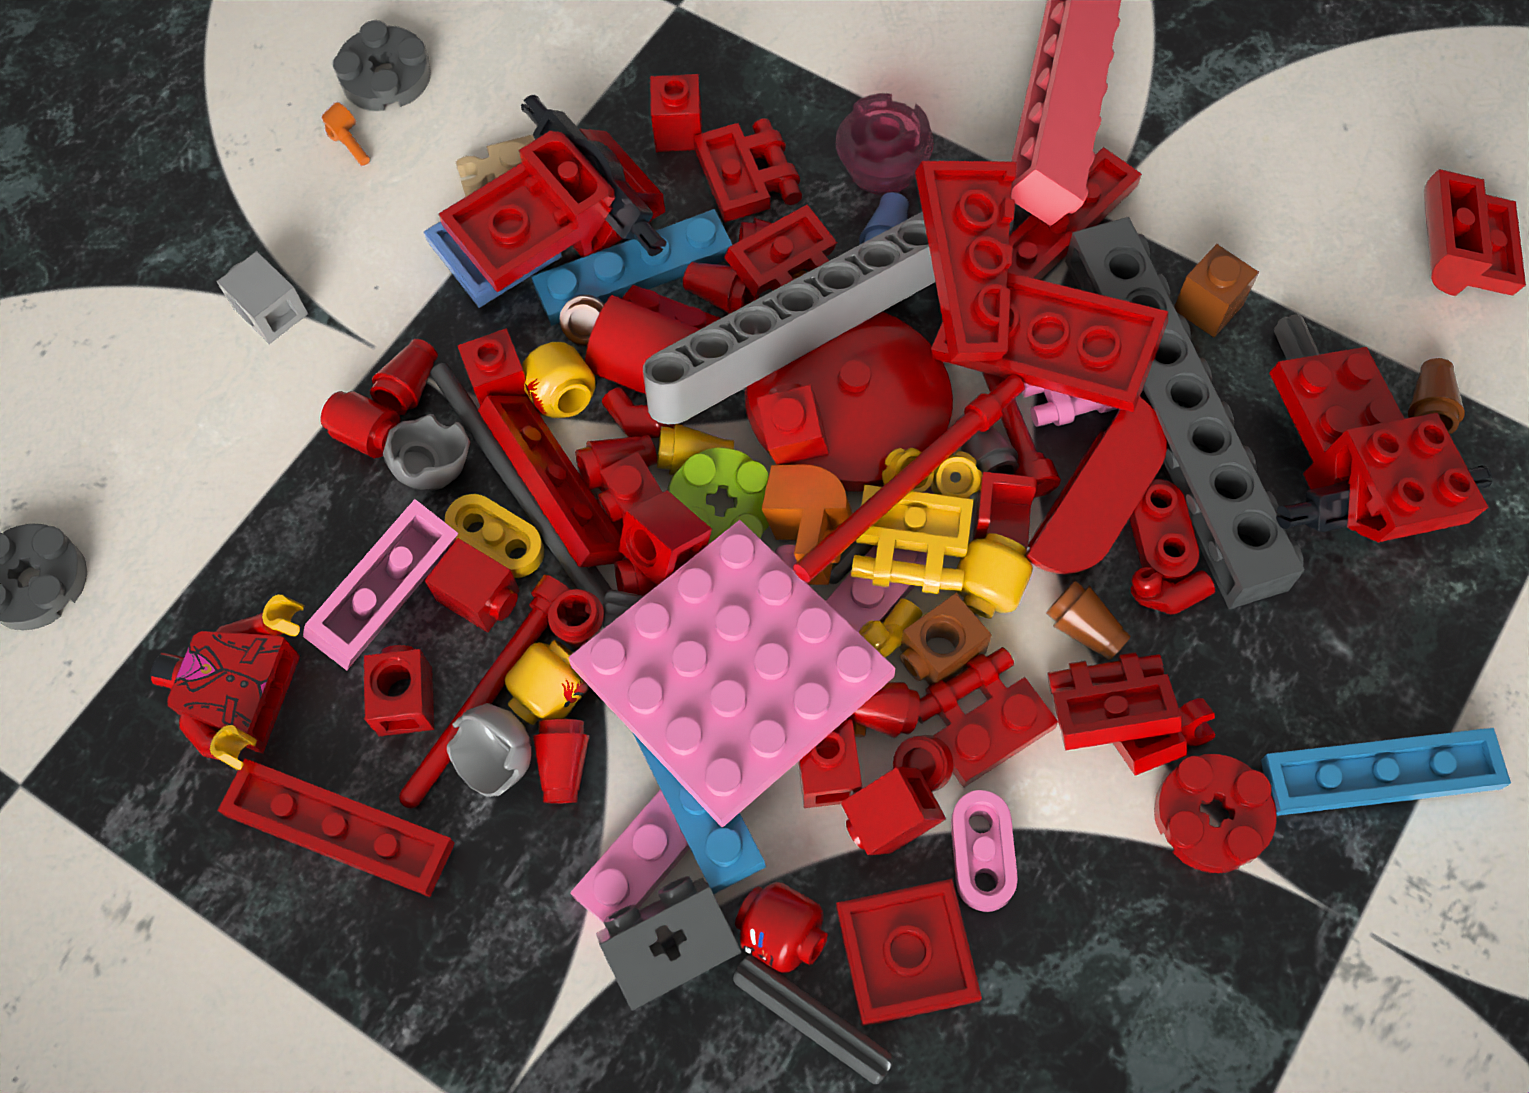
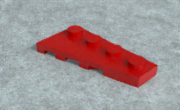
M922 161L915 170L950 362L1000 360L1008 352L1011 290L1007 288V271L1012 265L1013 246L1009 245L1010 223L1014 219L1015 199H1011L1012 182L1016 178L1017 162Z

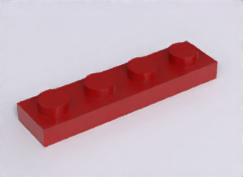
M1103 147L1095 154L1094 161L1090 166L1086 185L1088 195L1076 212L1072 214L1068 212L1052 226L1032 214L1009 235V245L1013 246L1012 265L1008 268L1007 272L1041 280L1067 255L1072 233L1097 226L1139 185L1142 174Z
M486 396L478 412L579 568L614 564L615 561L622 560L624 555L618 550L621 540L620 534L528 396Z
M244 759V765L241 770H238L217 810L218 812L253 828L431 897L455 845V842L450 837L254 761Z

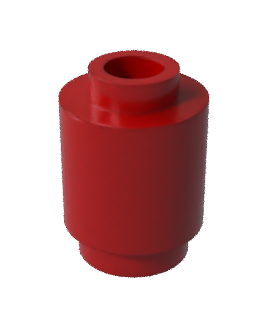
M338 391L332 394L324 404L321 412V424L328 430L332 438L372 458L383 456L389 431L400 423V416L396 411L355 391L347 393Z

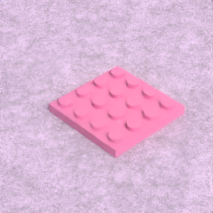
M741 520L737 521L568 657L571 667L722 828L893 679L895 674V667L806 582L801 580Z

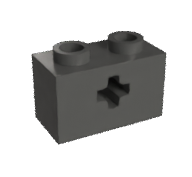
M686 876L666 885L658 891L660 900L641 910H638L636 904L614 912L603 921L606 928L596 933L599 945L631 1011L741 953L717 900L703 877L692 882L690 876ZM663 925H667L668 929L674 932L672 936L675 944L664 949L660 942H656L658 936L655 930Z

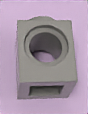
M257 251L243 262L234 265L226 275L216 281L232 308L268 344L272 343L308 315L295 288Z

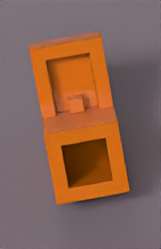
M771 465L762 511L776 540H797L794 556L798 562L853 513L842 483L830 471L814 465ZM841 554L810 582H807L808 585H829L833 563H839Z

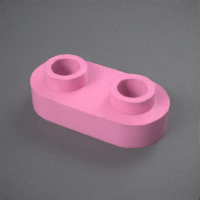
M985 790L972 791L959 799L951 817L956 887L960 897L968 906L978 911L990 912L1005 906L1017 887L1018 877L1010 810L1001 797ZM974 816H982L989 822L990 830L985 833L975 832L971 828L969 820ZM980 873L991 875L996 883L995 889L989 892L980 890L975 884V876Z

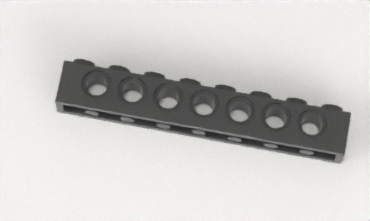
M1130 217L1073 232L1065 262L1079 290L1168 311V324L1155 355V358L1163 359L1168 364L1159 363L1154 359L1140 397L1157 414L1167 439V451L1162 469L1168 481L1176 485L1185 497L1196 541L1228 609L1289 591L1305 570L1303 567L1302 551L1298 543L1293 538H1289L1285 529L1281 528L1277 523L1276 516L1280 515L1276 512L1279 507L1278 503L1270 491H1265L1256 473L1257 465L1254 454L1248 446L1242 445L1234 429L1232 410L1225 401L1220 400L1212 384L1210 366L1204 358H1199L1191 342L1189 324L1184 316H1178L1170 300L1168 282L1162 274H1157L1150 260V250L1146 238L1143 234L1137 233ZM1174 400L1182 401L1189 405L1190 408L1181 407ZM1194 444L1204 445L1208 447L1212 451V453L1203 452L1199 450ZM1216 489L1227 490L1235 499H1227L1221 496ZM1242 534L1255 540L1258 547L1245 544L1238 535Z

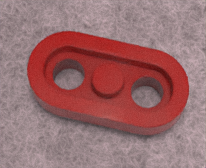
M1153 479L1129 519L1142 568L1152 567L1155 569V572L1162 574L1163 580L1175 584L1191 575L1199 560V548L1183 493L1176 485L1169 481ZM1159 498L1167 504V507L1158 508L1152 504L1151 499ZM1172 546L1176 548L1180 553V557L1167 555L1163 547Z

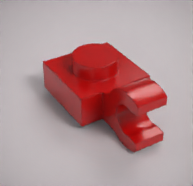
M1203 698L1191 700L1179 708L1182 719V732L1113 743L1134 776L1187 756V744L1198 746L1215 738V732L1206 722L1214 719L1215 713Z

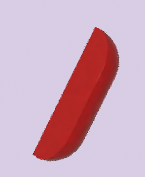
M1139 397L1134 413L1120 409L1107 430L1099 432L1028 542L1030 549L1025 554V557L1034 566L1056 574L1078 573L1096 565L1111 549L1161 468L1167 451V439L1157 414L1141 397Z

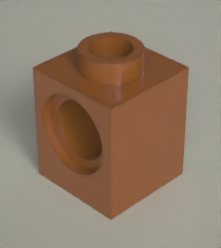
M955 593L903 630L900 659L906 670L915 680L920 682L925 679L929 686L940 680L946 683L966 669L968 661L981 653L986 654L992 634ZM933 638H944L952 643L955 650L950 653L940 654L930 649L927 642Z

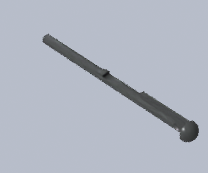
M440 363L433 367L430 375L575 587L594 594L603 606L607 590L612 589L596 566L579 568L548 518L543 514L528 487L517 474L508 456L493 437L491 430L478 412L477 406L447 363ZM603 620L602 626L605 628L610 624V622H605Z

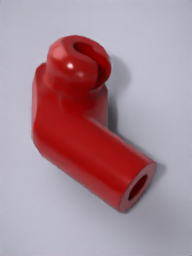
M622 388L612 389L602 399L603 406L628 437L649 435L651 439L659 438L661 427L674 428V424L659 423L652 419L648 413L647 405H635Z
M1143 567L1132 576L1131 594L1135 600L1142 606L1170 615L1178 614L1215 593L1212 579L1203 570H1199L1175 584L1163 580L1162 574L1155 572V569L1152 567Z

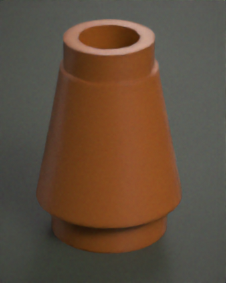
M1434 358L1425 361L1421 365L1418 381L1408 410V418L1438 413L1450 435L1457 430L1459 423L1465 416V410L1454 372V365L1449 360Z
M1076 580L1046 612L1055 621L1054 628L1096 653L1102 654L1108 661L1121 650L1131 637L1089 585L1085 589Z

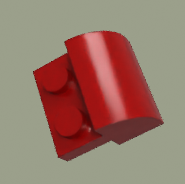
M1438 169L1429 178L1424 187L1429 258L1433 284L1440 291L1452 296H1456L1467 286L1513 296L1526 286L1516 201L1487 195L1484 179Z
M632 285L622 298L611 295L606 301L592 329L586 350L585 363L593 374L646 395L643 376L645 361L653 354L721 318L703 312L697 307L688 306L659 295L652 290Z

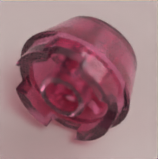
M889 93L873 94L855 102L853 112L842 121L836 134L837 153L852 180L863 190L879 195L890 192L896 193L909 186L916 178L915 170L920 163L930 159L934 146L929 120L923 109L915 104L913 109L904 103L892 101V94Z

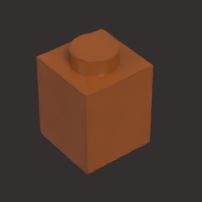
M1216 244L1186 276L1174 308L1177 313L1214 338L1243 307L1259 271Z

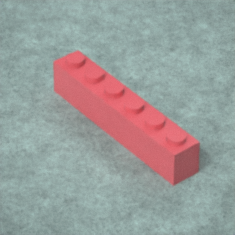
M1047 0L1011 160L1017 162L1016 178L1012 182L1011 199H1015L1017 205L1050 226L1068 212L1070 214L1076 212L1088 195L1087 179L1090 166L1095 158L1093 148L1096 132L1102 121L1100 110L1103 97L1108 88L1106 78L1109 64L1114 56L1112 47L1115 32L1120 24L1118 15L1121 0Z

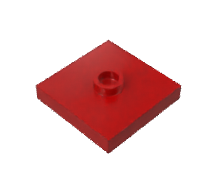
M952 879L836 903L837 915L862 1026L981 1001L982 996Z

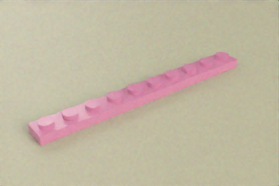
M930 487L922 492L934 494ZM874 545L865 556L876 558L878 546ZM894 548L893 560L926 565L927 553ZM850 572L826 602L859 632L868 621L878 620L883 623L901 598H905L914 588V585L890 582L889 588L872 585L873 580L851 577ZM661 789L570 892L574 899L602 923L608 916L626 906L636 904L639 909L690 849Z

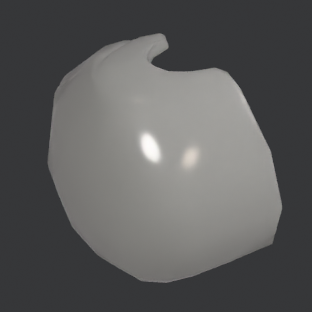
M428 414L416 421H402L392 428L387 436L383 457L392 474L404 485L418 490H438L447 486L460 475L467 457L470 440L464 427L459 422H455L451 426H445L439 423L433 414Z
M486 703L467 710L453 722V726L455 728L459 727L454 738L447 744V754L458 775L471 789L486 797L500 796L527 772L532 754L530 737L524 725L511 711Z

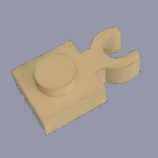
M533 134L486 146L489 154L488 158L480 159L476 156H466L458 159L456 165L460 178L476 175L473 178L461 181L465 196L470 195L522 163L519 149L534 141Z

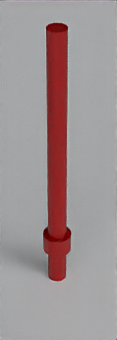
M1011 374L989 394L982 393L964 408L963 417L795 563L793 569L796 575L804 582H810L978 431L985 432L1001 419L1002 410L1025 390L1022 379L1017 375Z

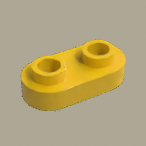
M468 494L456 499L448 507L444 521L458 533L456 539L463 540L509 568L514 578L530 575L542 563L544 546L536 528L489 498L479 494ZM474 522L484 523L483 527L477 532L467 531L468 527ZM516 548L526 549V553L521 558L512 559L509 557L510 553Z

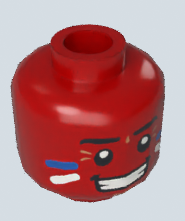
M773 882L765 888L755 887L745 898L735 920V927L740 930L739 939L742 949L783 973L791 972L802 962L812 965L822 952L828 938V933L821 929L823 924L822 907L817 902L781 882Z

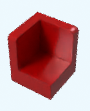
M983 472L976 498L973 540L985 539L986 534L994 533L1012 539L1027 549L1031 505L1036 492L1037 479L1028 476Z

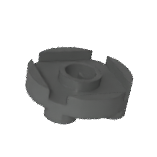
M371 20L363 24L360 32L343 44L333 60V68L345 96L353 104L366 110L385 111L383 104H392L397 101L400 107L407 105L424 92L430 81L429 58L423 41L409 30L396 26H386L384 22L379 20ZM391 64L392 68L390 70L382 68L375 72L377 66Z
M24 524L0 533V624L15 630H32L44 627L61 617L57 612L64 608L69 600L75 603L82 594L87 576L85 558L60 529L44 524ZM33 567L36 570H40L39 576L30 578L28 586L23 587L22 583L18 581L21 573L27 568Z

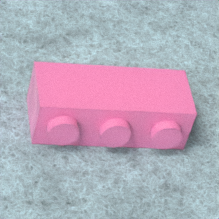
M414 499L305 624L303 637L347 671L435 568L454 543L458 533Z

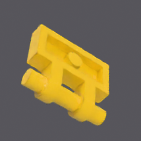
M864 485L862 504L882 487ZM911 491L856 540V543L878 547L876 558L854 555L851 577L873 580L872 585L888 588L890 582L921 586L922 592L939 594V589L962 592L964 570L943 567L944 555L961 558L966 556L974 499ZM894 548L927 553L926 565L893 560Z

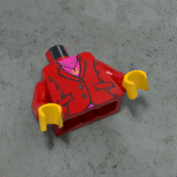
M284 595L273 596L260 614L220 626L215 632L200 631L196 633L191 640L185 657L161 653L155 659L151 669V681L155 685L171 688L167 705L180 715V730L202 756L221 760L236 770H241L244 763L238 760V756L244 747L264 753L300 659L297 651L284 637L279 635L284 633L295 637L299 634V625L292 623L291 619L296 612L303 611V604Z

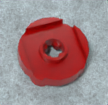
M1203 754L1185 758L1166 777L1157 792L1154 805L1155 823L1160 834L1164 833L1167 842L1174 848L1172 852L1182 862L1204 872L1227 873L1252 862L1272 840L1277 816L1275 802L1271 796V784L1263 773L1252 770L1247 764L1226 755ZM1213 799L1220 801L1223 808L1229 812V819H1223L1219 827L1210 825L1209 815L1200 812L1201 804H1210Z

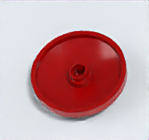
M880 312L745 387V407L755 436L771 456L766 444L757 397L769 395V391L772 388L785 383H799L801 387L811 385L819 405L829 454L785 465L803 464L822 467L833 473L840 480L845 491L863 492L864 485L884 486L882 473L886 470L885 460L890 452L898 448H902L904 451L908 448H915L923 452L947 431L953 410L952 386L943 361L933 359L931 344L910 325L892 315Z

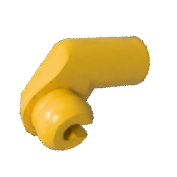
M901 598L883 623L878 620L868 621L858 633L886 658L901 645L903 630L919 620L923 613L913 602Z

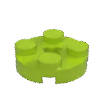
M730 448L706 449L689 457L669 482L667 490L712 528L708 545L739 520L759 538L762 537V534L769 527L762 511L769 478L768 472L760 462L754 461L743 452ZM718 488L727 490V497L733 498L734 501L733 508H727L724 512V517L716 516L715 507L706 504L707 495L716 494Z

